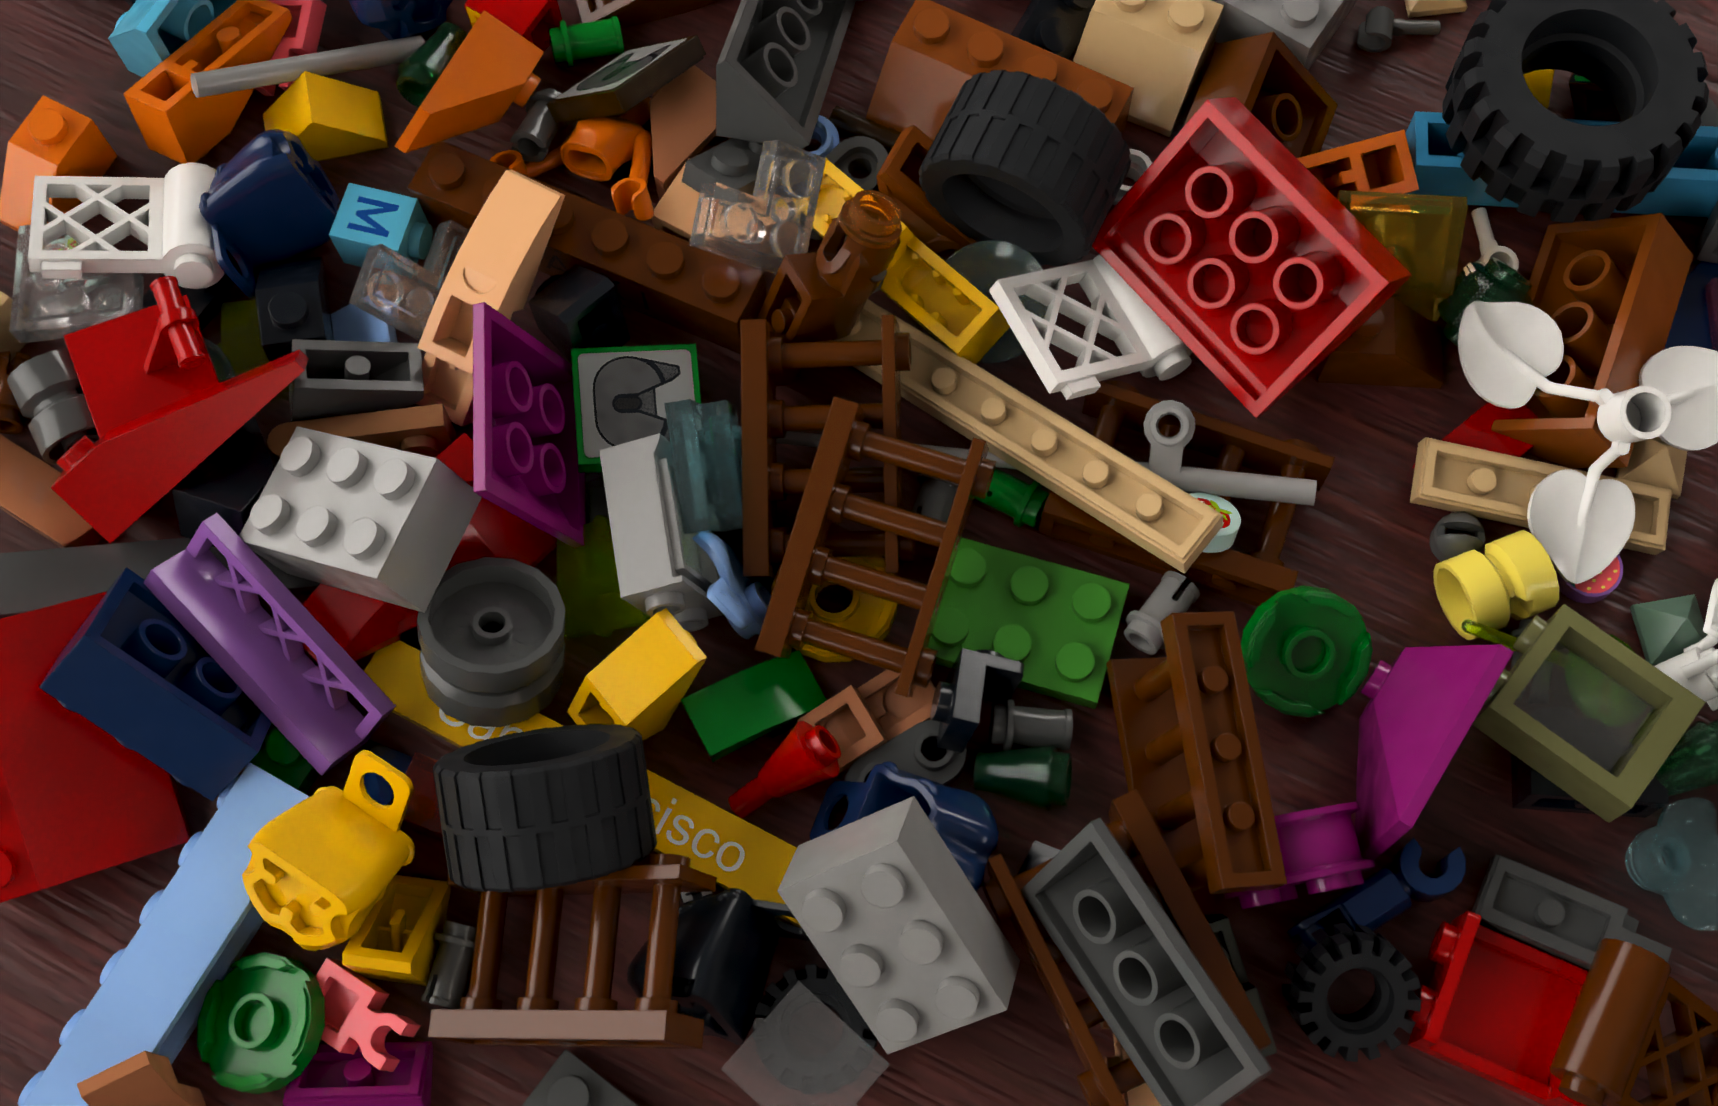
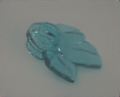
M1692 797L1677 800L1665 806L1661 811L1657 826L1643 830L1635 836L1627 849L1625 864L1629 876L1639 887L1664 897L1674 918L1692 929L1715 931L1718 930V835H1716V808L1711 801Z

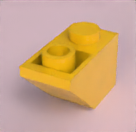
M665 608L654 614L585 676L567 713L577 725H622L634 728L642 734V740H645L664 730L681 699L706 661L707 656L698 647L691 633L683 629L669 610Z

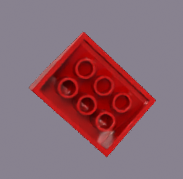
M1236 97L1207 99L1106 216L1092 245L1104 260L1255 418L1261 417L1361 327L1412 276Z
M106 592L0 619V903L187 843L192 837L175 779L170 773L138 752L124 747L114 736L79 713L66 709L56 698L39 688L62 650Z

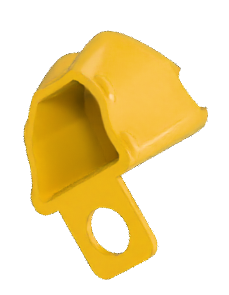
M362 750L354 757L344 790L335 786L320 787L315 791L314 795L296 804L264 825L247 846L252 852V856L246 870L242 874L246 892L262 919L272 927L278 928L290 935L297 944L309 951L327 949L353 937L375 903L384 896L386 886L400 868L410 864L414 858V843L405 832L400 830L414 790L411 779L373 752ZM366 773H376L390 784L394 794V800L391 805H382L370 797L364 786V776Z

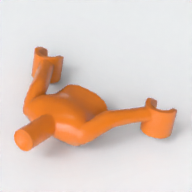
M647 97L626 113H622L619 117L603 116L578 121L576 128L559 147L547 153L544 160L540 162L525 164L521 153L516 150L499 152L492 156L490 161L531 178H535L565 164L572 173L582 178L603 182L610 180L622 164L632 160L629 178H624L615 183L611 188V196L617 213L625 215L630 210H633L636 219L647 221L654 215V208L647 188L652 162V139L650 131L645 130L643 126L650 120L649 101L651 98Z

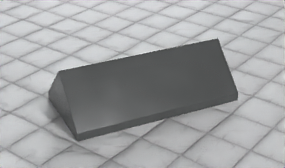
M741 0L716 65V136L799 150L808 146L856 0Z
M1101 818L1091 821L1020 890L1161 1106H1224L1274 1072Z

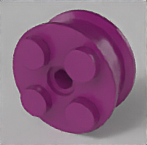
M1342 803L1274 816L1287 884L1274 890L1224 893L1225 899L1239 897L1241 909L1243 910L1297 899L1298 894L1295 885L1306 883L1308 895L1364 884L1361 870L1375 867L1372 859H1362L1351 814L1360 809L1359 803Z

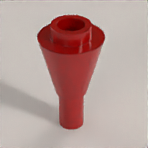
M799 721L759 770L758 776L729 796L728 801L731 809L740 818H745L773 797L779 798L838 776L840 768L837 759L841 757V750L837 741L825 727L821 725L813 727L805 721Z

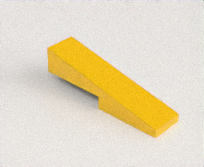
M826 157L784 202L822 238H824L833 219L838 218L842 209L850 205L866 204L879 208L889 217L887 222H890L895 232L899 233L901 242L887 268V274L884 277L880 290L939 343L948 347L957 356L964 357L977 364L1010 328L999 307L915 237L902 221Z

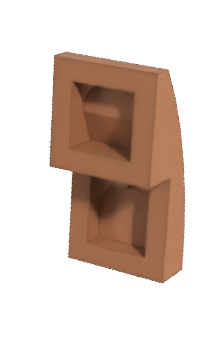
M886 669L859 688L850 685L797 721H805L813 727L821 725L832 734L841 750V757L837 759L840 768L839 773L849 769L860 757L887 743L914 725L931 720V706L936 690L931 680L927 688L916 686L913 697H905L894 693L900 673Z
M143 1051L77 1083L82 1099L89 1106H206L199 1088L177 1082L168 1057L148 1051Z

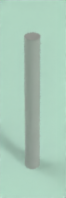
M418 35L192 73L190 81L195 97L200 98L293 82L304 71L327 76L425 59L427 48L423 37Z

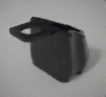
M731 888L679 907L671 1000L678 1001L677 1013L705 1020L703 1036H715L736 1045H742L755 1020V1010L758 1001H761L779 936L810 941L802 928L789 925L777 917L788 916L795 918L786 904L752 899L745 891ZM648 940L635 955L627 970V982L638 998L643 997Z

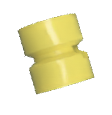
M1525 530L1517 531L1485 544V555L1473 549L1437 563L1433 570L1434 586L1442 610L1451 626L1466 640H1473L1506 627L1510 617L1515 620H1523L1555 607L1559 601L1560 587L1552 561L1542 544L1533 534Z

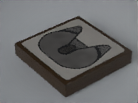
M698 35L627 49L546 105L554 121L561 124L626 113L704 59L703 56L706 55V52Z

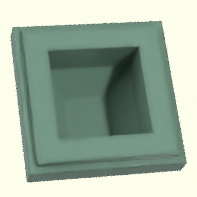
M1695 594L1634 604L1630 607L1645 660L1653 666L1684 653V648L1698 643L1708 635L1703 632L1704 621Z

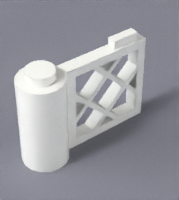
M190 162L171 168L165 175V178L35 176L28 249L30 272L41 273L42 279H82L83 273H164L165 276L176 277L179 286L190 289L207 288L218 283L224 276V271L216 260L211 225L205 220L199 209L201 195L209 191L216 169L206 164ZM49 198H77L83 203L64 214L49 204ZM123 199H149L148 204L131 214L115 205ZM98 214L114 223L98 234H94L81 225ZM65 234L80 243V245L71 250H45L46 245ZM132 235L146 244L148 251H119L113 245Z
M1100 254L1089 261L997 279L989 290L1049 394L1061 391L1066 400L1095 393L1101 387L1099 381L1138 371L1146 378L1157 376L1161 381L1168 380L1183 372L1192 362L1189 357L1192 351ZM1079 283L1091 302V308L1064 295L1065 286ZM1025 294L1048 306L1044 319L1026 310L1018 296ZM1058 312L1086 326L1083 339L1055 325ZM1097 333L1113 340L1122 356L1116 357L1095 346L1094 342ZM1050 343L1078 357L1076 366L1061 370L1049 350Z

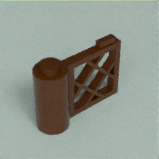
M1611 938L1602 939L1550 1066V1072L1561 1080L1558 1088L1561 1093L1587 1106H1602L1603 1102L1609 1106H1675V1103L1686 1097L1689 1099L1690 1106H1718V1043L1709 1066L1704 1067L1699 1040L1709 1034H1713L1718 1038V1012L1669 976L1671 966L1655 953L1626 941ZM1666 1000L1671 1003L1676 1031L1662 1037L1659 1018ZM1679 1049L1684 1078L1671 1084L1666 1055ZM1646 1065L1651 1095L1636 1101L1630 1096L1640 1068Z

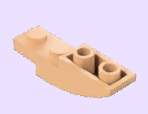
M512 169L504 172L459 249L426 323L417 347L426 352L422 361L424 396L422 400L415 404L424 406L443 403L451 422L461 427L473 422V305L485 302L509 320H511L513 312L524 309L566 195Z

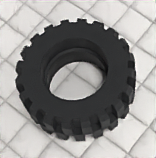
M1491 0L1487 11L1481 12L1472 25L1445 86L1447 93L1442 102V118L1447 125H1450L1446 132L1450 148L1455 154L1463 152L1464 158L1460 166L1473 181L1480 177L1488 185L1484 192L1498 202H1501L1504 197L1519 205L1516 211L1535 217L1538 211L1550 213V221L1573 223L1578 214H1583L1585 221H1595L1609 218L1614 209L1617 211H1627L1641 203L1647 193L1656 190L1691 142L1702 123L1700 117L1707 108L1709 89L1704 82L1708 76V70L1702 52L1693 53V48L1698 42L1687 23L1678 25L1673 19L1676 14L1675 9L1665 0H1659L1657 3L1653 0ZM1556 69L1583 76L1598 85L1610 97L1619 113L1621 122L1606 126H1588L1565 120L1546 109L1534 97L1526 84L1523 74L1537 70Z

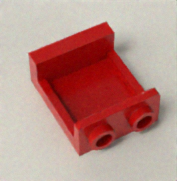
M1469 910L1453 919L1451 924L1443 921L1433 938L1428 954V959L1437 963L1429 986L1421 984V988L1415 991V994L1422 1000L1420 1012L1407 1011V1014L1416 1023L1408 1045L1545 1106H1587L1567 1097L1559 1091L1558 1088L1561 1080L1550 1072V1066L1588 971L1479 925L1482 916Z

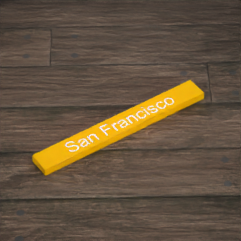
M401 640L376 651L364 670L396 705L392 710L393 713L459 748L503 735L563 726L540 713L535 714L526 721L503 727L473 726L446 715L428 697L421 676L420 650ZM647 770L657 845L653 851L659 854H675L689 857L691 859L690 868L717 877L716 884L727 890L731 888L741 889L748 893L752 899L786 904L777 890L797 847ZM778 916L784 919L785 921L799 928H802L795 918L788 916Z

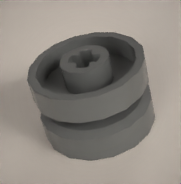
M483 557L458 563L445 571L425 613L418 611L417 617L418 641L421 646V676L428 697L446 715L469 725L503 727L526 721L550 705L562 686L565 665L564 635L566 608L557 586L539 569L515 559Z

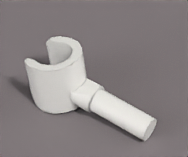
M1486 208L1474 209L1471 215L1480 244L1481 258L1475 263L1476 269L1480 271L1473 273V277L1479 284L1485 283L1486 285L1488 283L1486 280L1490 281L1492 279L1489 262H1494L1501 267L1502 278L1507 283L1519 268L1517 255L1506 246H1498Z

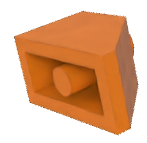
M44 95L40 98L8 141L0 196V222L30 237L35 176L103 177L118 155L91 118ZM49 198V204L64 214L83 203L77 198ZM55 241L51 242L46 246L50 248Z

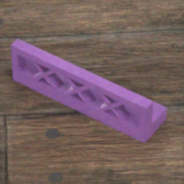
M218 513L202 521L185 550L151 569L144 581L146 587L321 776L364 745L396 707ZM212 544L226 558L229 570L209 550ZM258 594L271 606L274 618L260 605ZM302 643H305L316 655L318 665H315L305 654ZM346 691L350 692L368 711L365 718L350 703Z

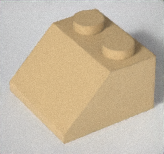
M1096 0L1089 14L1073 62L1133 87L1134 90L1127 121L1170 137L1214 46L1224 5L1211 0Z

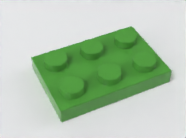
M961 538L928 648L938 650L935 664L947 668H952L962 648L973 651L992 650L998 652L1007 659L1024 663V674L1018 688L1096 709L1107 670L1106 663L1110 659L1130 584Z

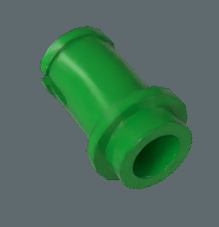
M617 16L567 26L565 20H560L559 27L548 29L555 64L566 62L568 68L574 67L573 61L617 53L620 55L624 52L623 38Z
M995 467L986 498L982 499L974 496V499L1014 518V526L1020 528L1025 523L1034 528L1042 517L1049 493L1041 490L1042 485L1037 481L1029 484Z

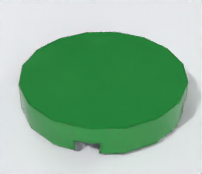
M1302 585L1277 592L1257 607L1243 630L1241 649L1248 684L1264 703L1285 715L1312 717L1325 713L1322 710L1328 709L1336 703L1342 705L1355 695L1369 671L1373 647L1371 636L1366 631L1365 623L1362 620L1363 617L1353 604L1327 588Z
M262 952L240 958L229 966L235 969L229 972L223 981L216 979L206 993L197 1020V1048L202 1062L209 1063L211 1070L216 1075L211 1076L221 1086L252 1094L280 1090L300 1076L317 1053L325 1027V998L316 976L300 961Z

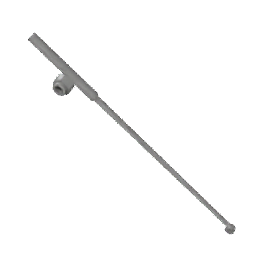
M1167 400L1153 405L1147 412L1143 424L1144 433L1151 443L1149 463L1135 462L1188 493L1201 492L1225 497L1314 506L1317 480L1181 466L1183 447L1193 438L1195 431V418L1190 409L1181 402ZM1166 415L1177 417L1181 424L1180 431L1173 437H1166L1159 431V421ZM703 422L704 435L742 439L741 426ZM787 431L785 438H776V443L818 448L822 434ZM916 444L963 459H967L969 449ZM988 451L986 459L996 461V467L1016 469Z

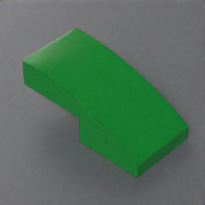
M800 650L792 652L789 659L776 657L681 699L712 762L768 733L774 738L793 728L798 723L797 720L827 701Z

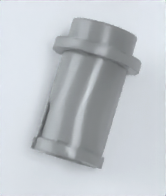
M1167 571L1163 575L1162 581L1139 611H1130L1127 615V627L1124 630V635L1135 648L1150 655L1156 654L1159 649H1165L1160 622L1171 613H1186L1192 603H1195L1200 596L1196 585L1190 582L1184 591L1180 590L1172 598L1187 577L1175 571Z

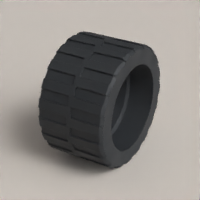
M993 70L990 73L981 72L973 75L971 79L966 80L962 85L920 166L919 182L932 207H935L948 223L954 225L967 237L976 240L993 251L1000 252L1016 260H1023L1037 265L1063 266L1067 265V263H1076L1088 255L1130 169V150L1126 141L1122 139V134L1116 125L1111 123L1100 109L1095 105H1091L1074 91H1069L1057 85L1056 82L1045 78H1038L1029 73Z
M589 724L542 728L513 733L458 748L442 756L433 766L449 878L455 884L465 889L470 888L474 891L514 892L576 884L629 868L636 862L644 860L657 845L642 734L634 728L616 724Z

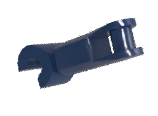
M1413 838L1397 853L1393 862V872L1388 868H1382L1365 879L1364 884L1354 886L1302 919L1288 930L1287 933L1291 939L1298 936L1300 941L1311 949L1317 944L1311 933L1320 928L1327 933L1320 921L1333 912L1339 921L1345 923L1352 931H1355L1356 924L1368 927L1373 932L1411 908L1410 898L1418 902H1433L1453 891L1462 882L1466 872L1464 853L1461 847H1458L1437 862L1436 878H1430L1425 876L1419 868L1418 861L1422 854V848Z

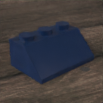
M126 567L62 650L39 688L56 698L66 709L79 713L114 736L124 747L138 752L170 773L182 785L193 788L213 801L259 752L272 722L144 584L145 580Z

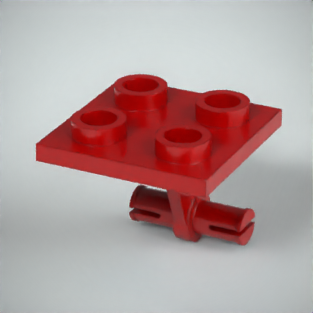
M174 276L160 277L151 282L150 289L154 294L157 305L63 335L99 439L110 429L220 383L199 328L196 312L192 308L188 296H182L178 280Z

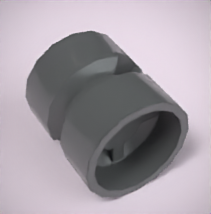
M68 348L53 350L35 356L20 364L10 373L7 383L22 415L32 419L28 427L44 462L57 464L56 461L85 435L93 443L99 440Z

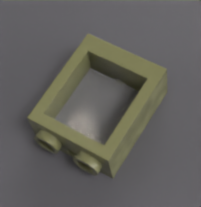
M1563 604L1547 622L1536 615L1526 626L1512 646L1522 655L1510 671L1503 670L1486 699L1484 707L1472 725L1606 822L1610 823L1632 809L1706 702L1566 604Z

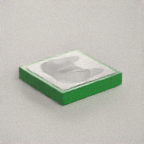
M696 344L571 349L578 473L602 472L599 450L658 433L663 435L698 467H705L706 451Z

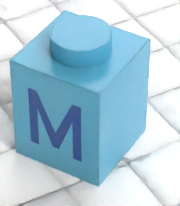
M348 183L329 237L344 263L411 279L418 260L425 259L429 253L433 230L431 224L427 221L418 198Z

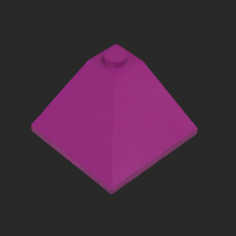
M487 303L474 304L473 492L574 549L586 547L585 473H578L571 364Z
M1502 644L1405 647L1391 665L1383 660L1378 662L1360 692L1370 698V701L1359 717L1356 802L1359 803L1360 809L1355 812V833L1362 859L1375 860L1412 829L1514 651Z

